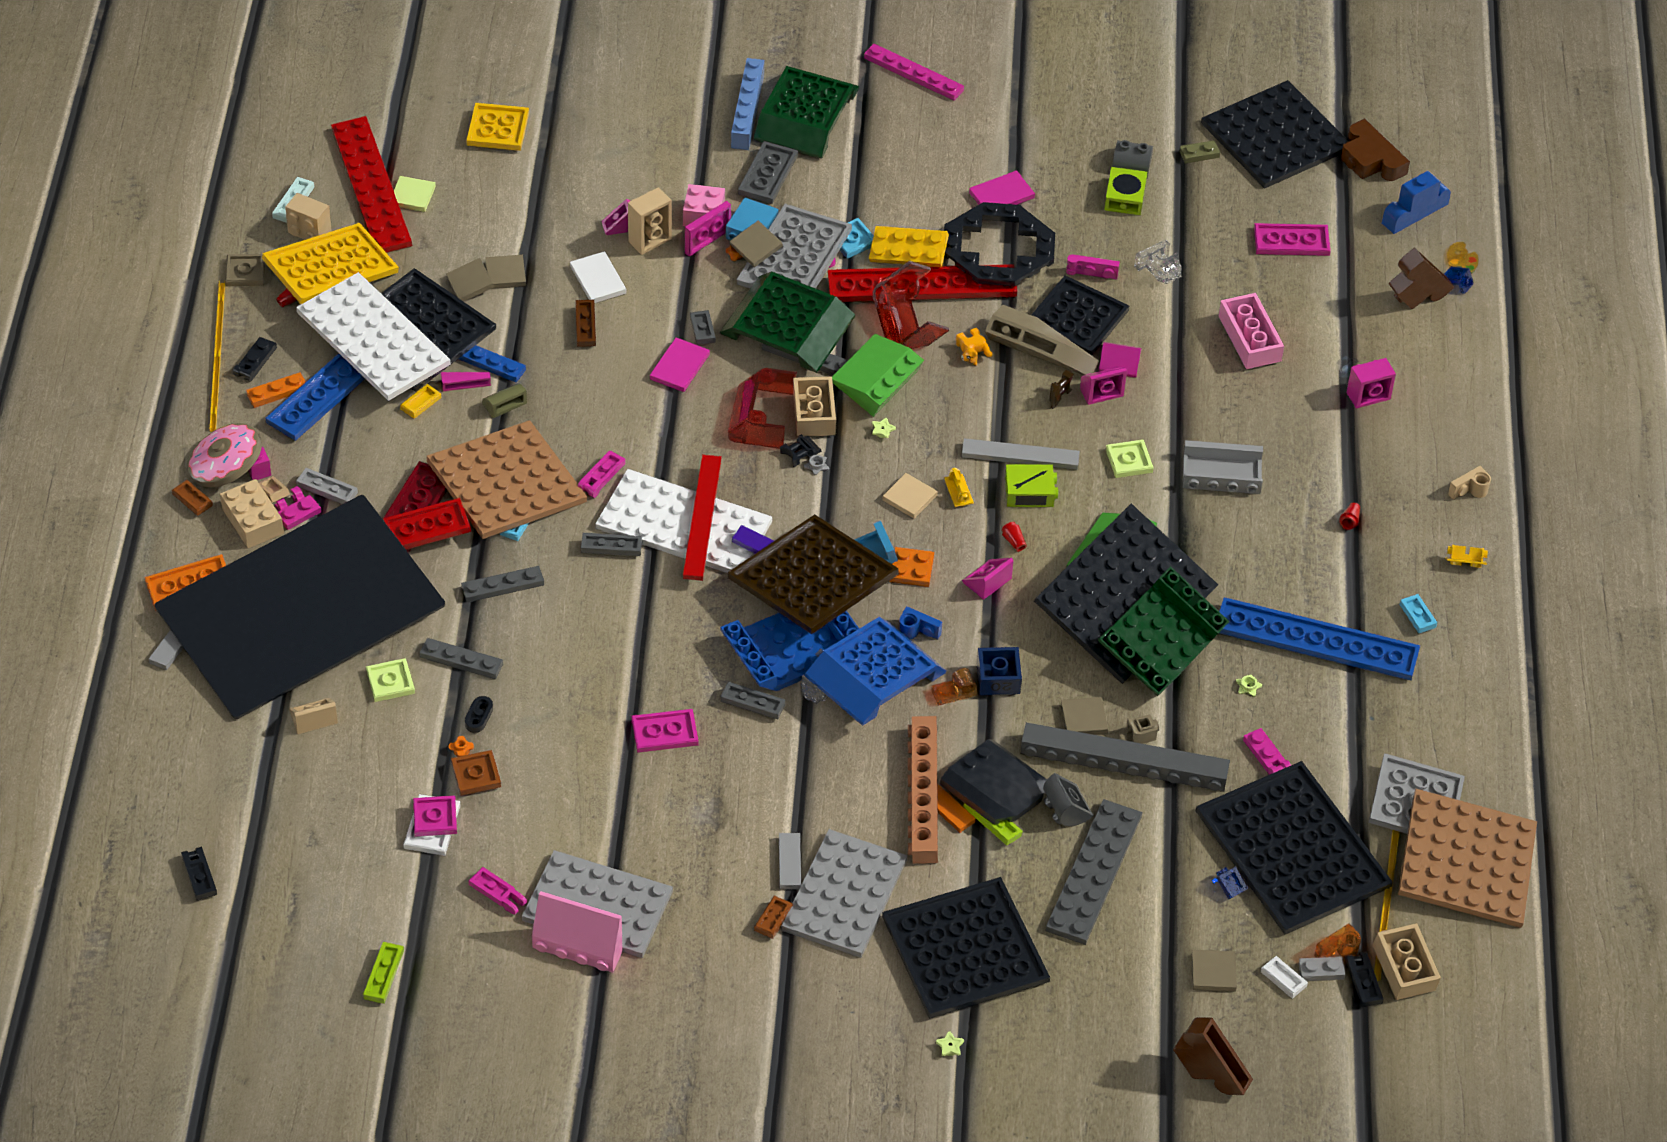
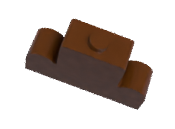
M1365 118L1350 126L1347 138L1349 142L1343 145L1341 160L1361 179L1381 172L1383 179L1395 181L1408 174L1410 161Z
M1415 247L1399 260L1398 267L1402 272L1388 283L1395 292L1394 297L1400 303L1404 302L1411 309L1417 307L1427 297L1432 301H1438L1455 288L1447 276Z
M1212 1017L1194 1018L1173 1048V1051L1193 1079L1215 1080L1214 1085L1221 1093L1226 1095H1244L1253 1081L1248 1070Z

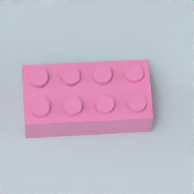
M1252 293L1221 300L1219 318L1245 368L1250 369L1281 362L1284 345L1257 294Z

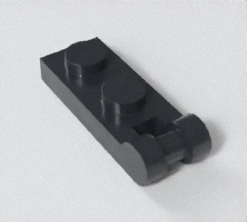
M259 337L241 362L235 365L233 375L243 376L246 380L252 381L277 349L276 342Z
M202 846L195 848L191 852H181L196 901L217 895V889Z
M1367 952L1359 953L1358 956H1353L1352 954L1345 955V965L1349 969L1361 1006L1367 1007L1383 1004L1384 998Z

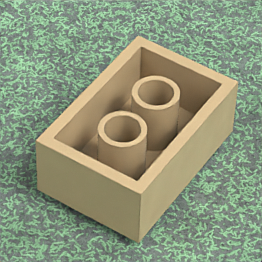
M659 187L628 202V240L641 255L672 240V200Z
M832 377L793 378L797 437L801 434L803 436L835 435L836 413Z
M256 479L220 493L222 510L247 548L284 534L282 517Z
M1418 924L1377 932L1373 948L1395 999L1399 1000L1436 991L1441 977Z

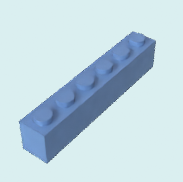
M746 59L731 131V148L749 150L764 79V60Z

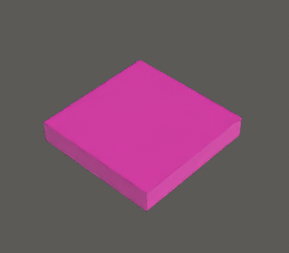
M455 796L413 798L415 837L457 834Z

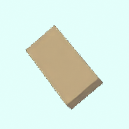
M274 476L259 482L272 503L290 495L288 488Z

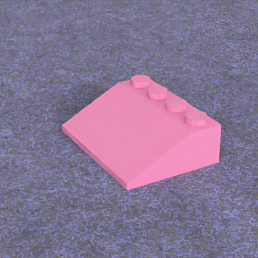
M540 891L532 932V947L539 952H547L562 959L567 958L581 965H590L601 971L613 973L622 954V916Z

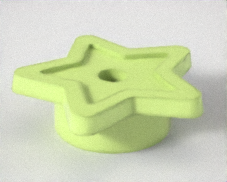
M887 418L881 422H872L875 428L872 435H876L879 438H888L890 432L896 430L895 426L889 424Z
M1252 675L1236 679L1237 684L1240 686L1239 694L1248 693L1255 697L1256 690L1262 687V684L1257 682V679Z
M948 1032L945 1038L936 1040V1044L941 1047L942 1056L961 1055L959 1047L964 1043V1039L955 1038L951 1032Z

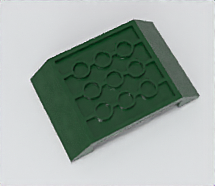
M786 66L760 113L754 140L773 143L822 159L828 148L829 135L848 99L853 100L859 86Z
M771 271L757 278L720 331V334L734 340L743 335L798 357L801 367L817 373L855 318V314L836 296Z
M1170 566L1154 585L1098 641L1158 697L1230 621Z

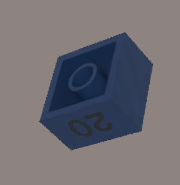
M1019 647L978 648L977 673L980 695L1021 693L1022 674Z

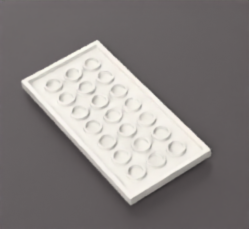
M359 272L296 307L297 313L388 401L451 365L450 359Z
M627 469L595 524L596 529L616 535L642 536V545L686 559L696 491ZM716 498L705 566L728 573L753 556L754 553L732 543V538L741 525L765 536L772 523V516Z

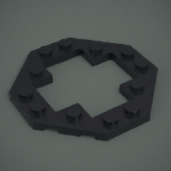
M983 202L944 224V231H948L949 234L944 257L954 261L955 266L962 272L970 274L972 280L977 284L1015 287L1024 278H1030L1039 273L1041 268L1054 264L1056 233L1021 205ZM982 220L1019 223V236L1036 237L1035 257L1017 255L1016 268L979 265V252L961 251L962 232L981 233Z

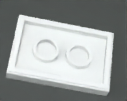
M605 251L570 262V267L589 300H594L597 303L626 294V287Z
M419 794V797H418V798H422V797H433V796H427V795H421V794ZM456 800V818H457V815H458V812H459V809H460V801H457V800ZM413 813L404 841V849L445 856L452 834L415 837Z

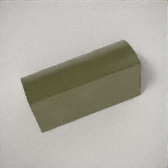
M517 383L483 398L482 404L491 416L495 418L527 404V391L520 383Z

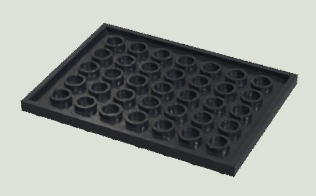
M1131 503L1035 598L1034 602L1123 684L1133 673L1098 641L1100 637L1154 585L1170 566L1204 598L1219 584Z
M1303 761L1196 806V813L1284 935L1392 887V880Z

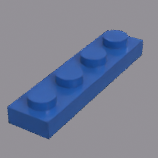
M477 345L458 359L516 383L526 371V365Z

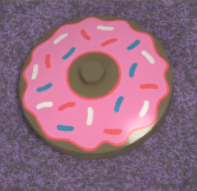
M244 423L229 424L216 429L203 438L192 451L188 461L189 474L197 484L209 488L223 486L235 481L244 475L258 459L262 448L259 434L252 426Z

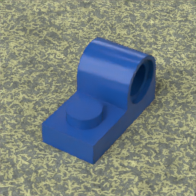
M906 606L899 619V631L910 640L914 639L919 632L938 640L942 634V621Z

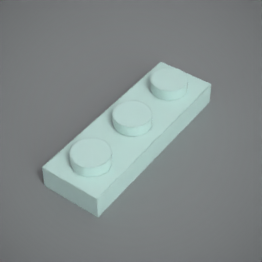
M297 177L273 211V219L287 223L285 206L296 193L308 197L314 189V182Z

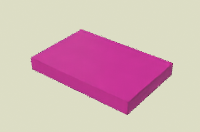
M1017 170L969 188V193L978 205L983 202L1018 205L1035 198L1034 191Z
M725 201L685 226V254L691 256L726 234V225L731 219V204L728 201Z
M675 338L650 374V380L685 392L709 357L710 350Z
M693 709L631 716L637 753L699 746Z

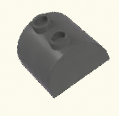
M1117 140L1112 167L1149 173L1153 146L1146 143L1138 144L1127 140Z
M1056 773L1046 780L1043 790L1047 797L1044 799V802L1050 809L1053 808L1055 810L1052 817L1057 824L1076 826L1093 817L1077 784Z

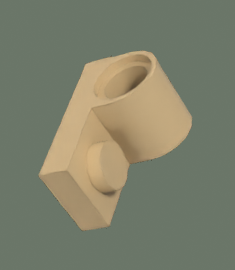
M1478 466L1452 481L1448 495L1455 499L1469 492L1474 497L1483 498L1488 494L1491 477L1481 466Z

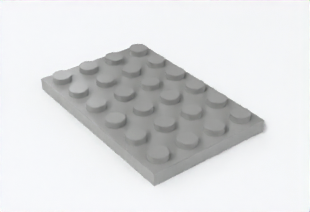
M784 204L768 229L782 242L783 247L755 268L747 262L737 278V285L751 288L759 276L772 271L816 288L852 231V224Z
M828 829L793 901V906L782 924L781 931L862 958L907 862V855Z
M554 850L522 915V921L534 924L540 891L622 916V952L643 958L673 893V887Z

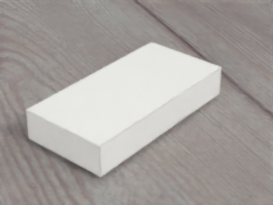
M1277 956L1261 968V973L1292 999L1307 987L1308 982Z

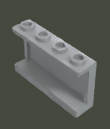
M1185 440L1183 488L1261 494L1263 483V446Z

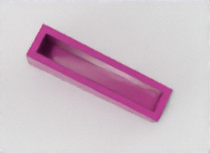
M441 372L443 392L491 386L490 372Z

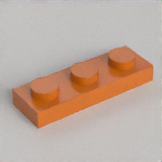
M301 372L248 389L246 392L253 408L291 396L306 381Z

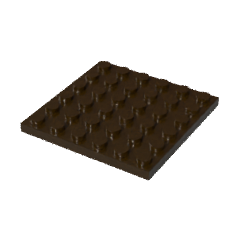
M814 514L728 572V579L810 634H813L899 575V568Z

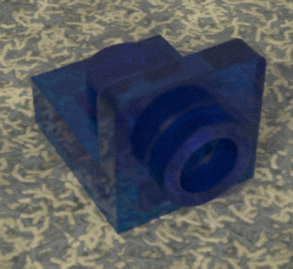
M1451 266L1444 273L1453 285H1459L1460 291L1463 294L1474 284L1469 268Z
M1236 866L1230 870L1225 867L1216 872L1218 877L1212 880L1213 884L1216 882L1220 884L1228 900L1248 889Z

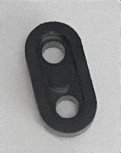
M479 696L472 702L465 716V727L469 732L478 733L485 728L493 712V701L489 697Z

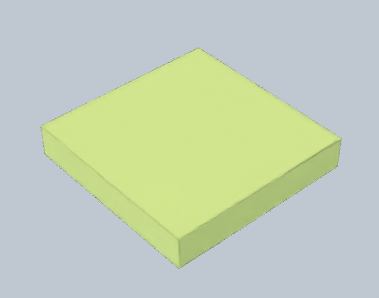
M400 176L394 189L399 207L425 212L436 184L432 181Z
M1144 439L1106 445V452L1115 478L1153 473L1154 467Z
M406 658L366 666L375 702L415 694Z

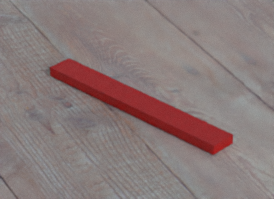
M702 454L683 579L703 581L722 456Z

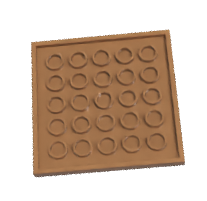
M530 420L427 455V463L453 499H461L467 518L482 539L587 502L586 494L578 487L577 482Z
M1415 789L1398 895L1522 928L1537 821Z

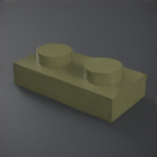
M1215 140L1180 146V154L1185 164L1220 158V151Z

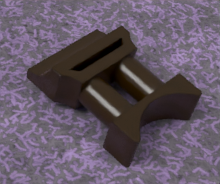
M1068 370L1062 373V378L1058 383L1054 382L1051 384L1049 401L1051 402L1052 409L1059 404L1064 393L1069 394L1072 391L1070 383L1074 374Z

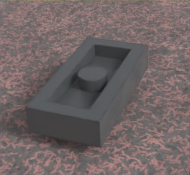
M709 310L690 312L696 344L716 343Z

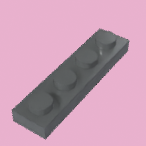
M535 566L461 583V588L466 603L544 586V578L540 567Z
M430 638L426 639L420 651V658L492 679L497 678L503 666V659Z

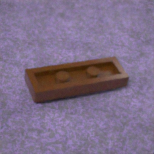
M576 300L577 347L596 346L594 300Z

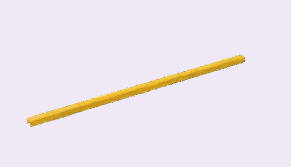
M220 280L210 432L215 431L217 425L225 281L220 283Z
M1392 830L1387 875L1392 882L1399 840V831ZM1392 887L1384 890L1379 932L1387 930ZM1376 955L1374 973L1377 981H1380L1382 966Z

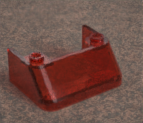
M909 261L876 285L872 294L884 337L910 349L929 346L949 331V327L930 321L919 327L911 300L917 297L920 291L918 280L931 271L930 267Z
M763 368L739 384L728 427V438L730 441L780 449V446L784 444L785 426L767 424L766 414L753 409L758 390L793 395V378H797V372Z

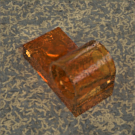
M961 668L953 673L951 681L932 685L931 691L938 706L977 696V685L968 668Z
M1348 923L1317 943L1314 956L1316 958L1332 957L1336 951L1342 957L1351 954L1357 956L1361 936Z

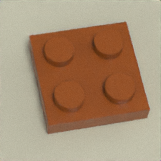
M492 750L451 758L460 796L501 787V780Z

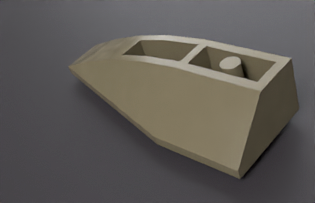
M1002 305L992 315L985 330L989 340L1081 375L1094 373L1099 362L1039 318Z

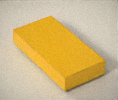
M426 384L400 405V410L415 419L441 399V393Z

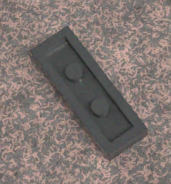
M599 533L582 534L581 553L641 556L642 536Z
M731 682L727 683L721 695V702L777 720L783 711L786 701L785 699Z

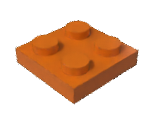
M895 547L898 561L892 564L899 568V575L891 579L890 582L929 587L935 552Z

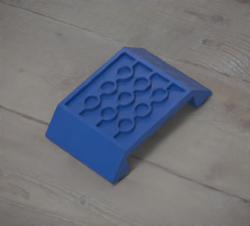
M847 611L813 634H810L780 613L746 627H743L739 620L720 627V630L760 687L779 691L807 679L805 673L825 649L859 629Z
M878 617L825 649L805 673V677L863 726L877 717L880 705L925 677L933 682L944 675L947 670L891 623Z

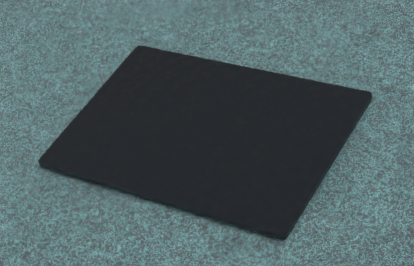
M364 495L353 498L155 603V609L234 719L243 717L445 607V600Z

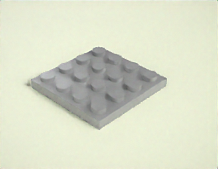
M1384 753L1368 823L1407 834L1415 789L1460 800L1465 776Z

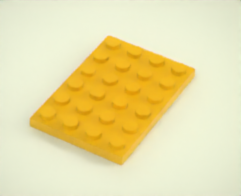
M360 223L262 253V260L300 304L307 302L358 272L368 282L396 274L399 270L397 264Z

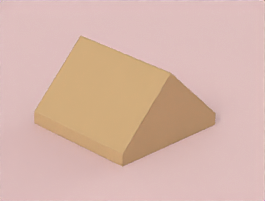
M330 698L289 708L297 734L338 724L336 704Z

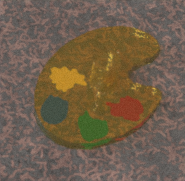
M1464 242L1453 243L1447 253L1449 266L1460 275H1471L1478 267L1479 259L1477 253L1472 252L1468 254V250L1465 249L1466 243Z

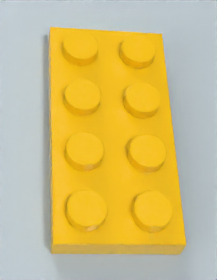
M876 226L869 261L942 267L949 236L948 231Z

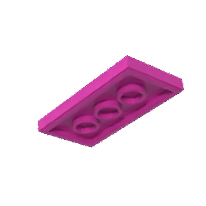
M1254 223L1256 254L1330 256L1328 225Z

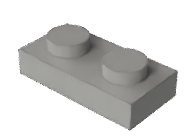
M1342 957L1299 959L1300 975L1306 981L1343 980L1345 978Z

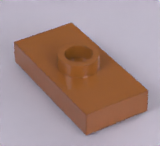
M188 480L172 489V495L197 516L213 506L212 500Z
M773 896L754 926V931L774 939L793 903Z

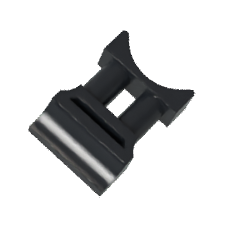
M802 434L799 435L797 442L788 446L785 443L780 446V454L789 455L792 458L793 467L800 464L801 458L805 456L810 457L822 452L809 436H803Z

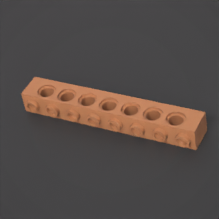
M912 716V725H908V737H912V741H908V754H912V758H908V770H912V775H908V787H912V791L908 792V804H912V808H908V821H912V825L908 826V838H912V843H908V855H912L913 864L938 863L937 716Z

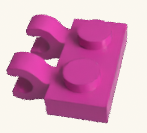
M298 486L291 489L293 493L291 498L295 502L294 504L288 506L284 498L275 501L276 504H274L287 530L321 513V507L312 496L304 497Z

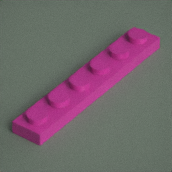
M873 44L864 53V59L953 101L964 91V85L879 45Z

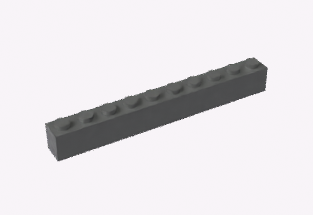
M1027 722L1020 754L1029 757L1045 758L1051 761H1061L1068 764H1077L1089 768H1099L1111 772L1126 773L1132 776H1142L1223 792L1225 791L1230 763L1228 759Z

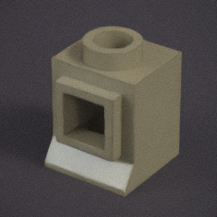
M1150 714L1133 719L1127 718L1126 733L1133 732L1132 742L1144 744L1156 740L1159 724L1156 719H1152Z

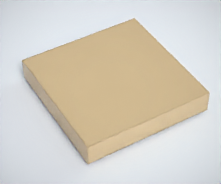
M905 473L883 495V501L915 519L937 496L938 491Z

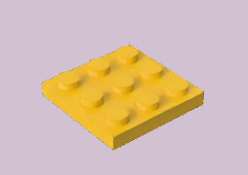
M475 103L467 136V146L521 151L529 117V108Z

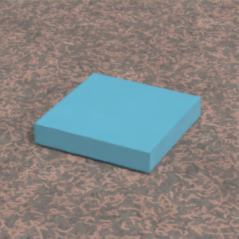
M859 218L847 222L852 224V231L840 248L841 253L847 259L870 249L874 235Z

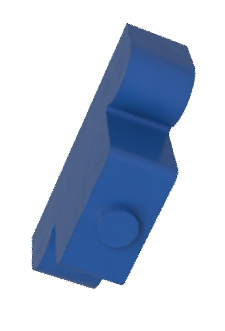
M1426 171L1401 186L1398 202L1390 203L1386 207L1382 224L1395 234L1448 205L1451 191L1433 174Z

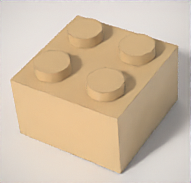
M296 193L285 206L288 233L306 240L332 231L329 205Z

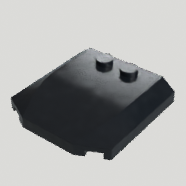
M988 739L950 766L941 777L939 784L993 825H998L999 821L1008 820V822H1014L1042 802L1045 793L1043 786L1047 779L996 741Z

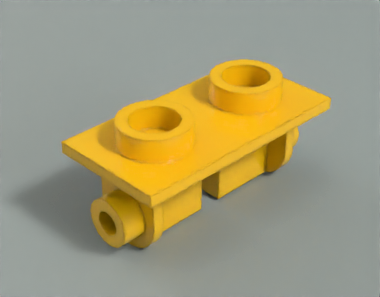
M952 468L949 476L944 477L954 506L974 504L963 474H961L959 469Z
M1452 544V546L1447 547V554H1450V557L1445 559L1450 561L1451 565L1461 566L1462 562L1470 563L1471 567L1482 568V564L1487 565L1483 558H1487L1488 550H1484V548L1470 547L1469 554H1465L1466 546Z

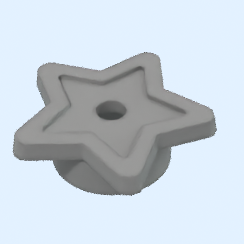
M821 455L810 456V460L804 465V468L812 470L814 475H817L820 471H828L829 467L825 464L827 457Z

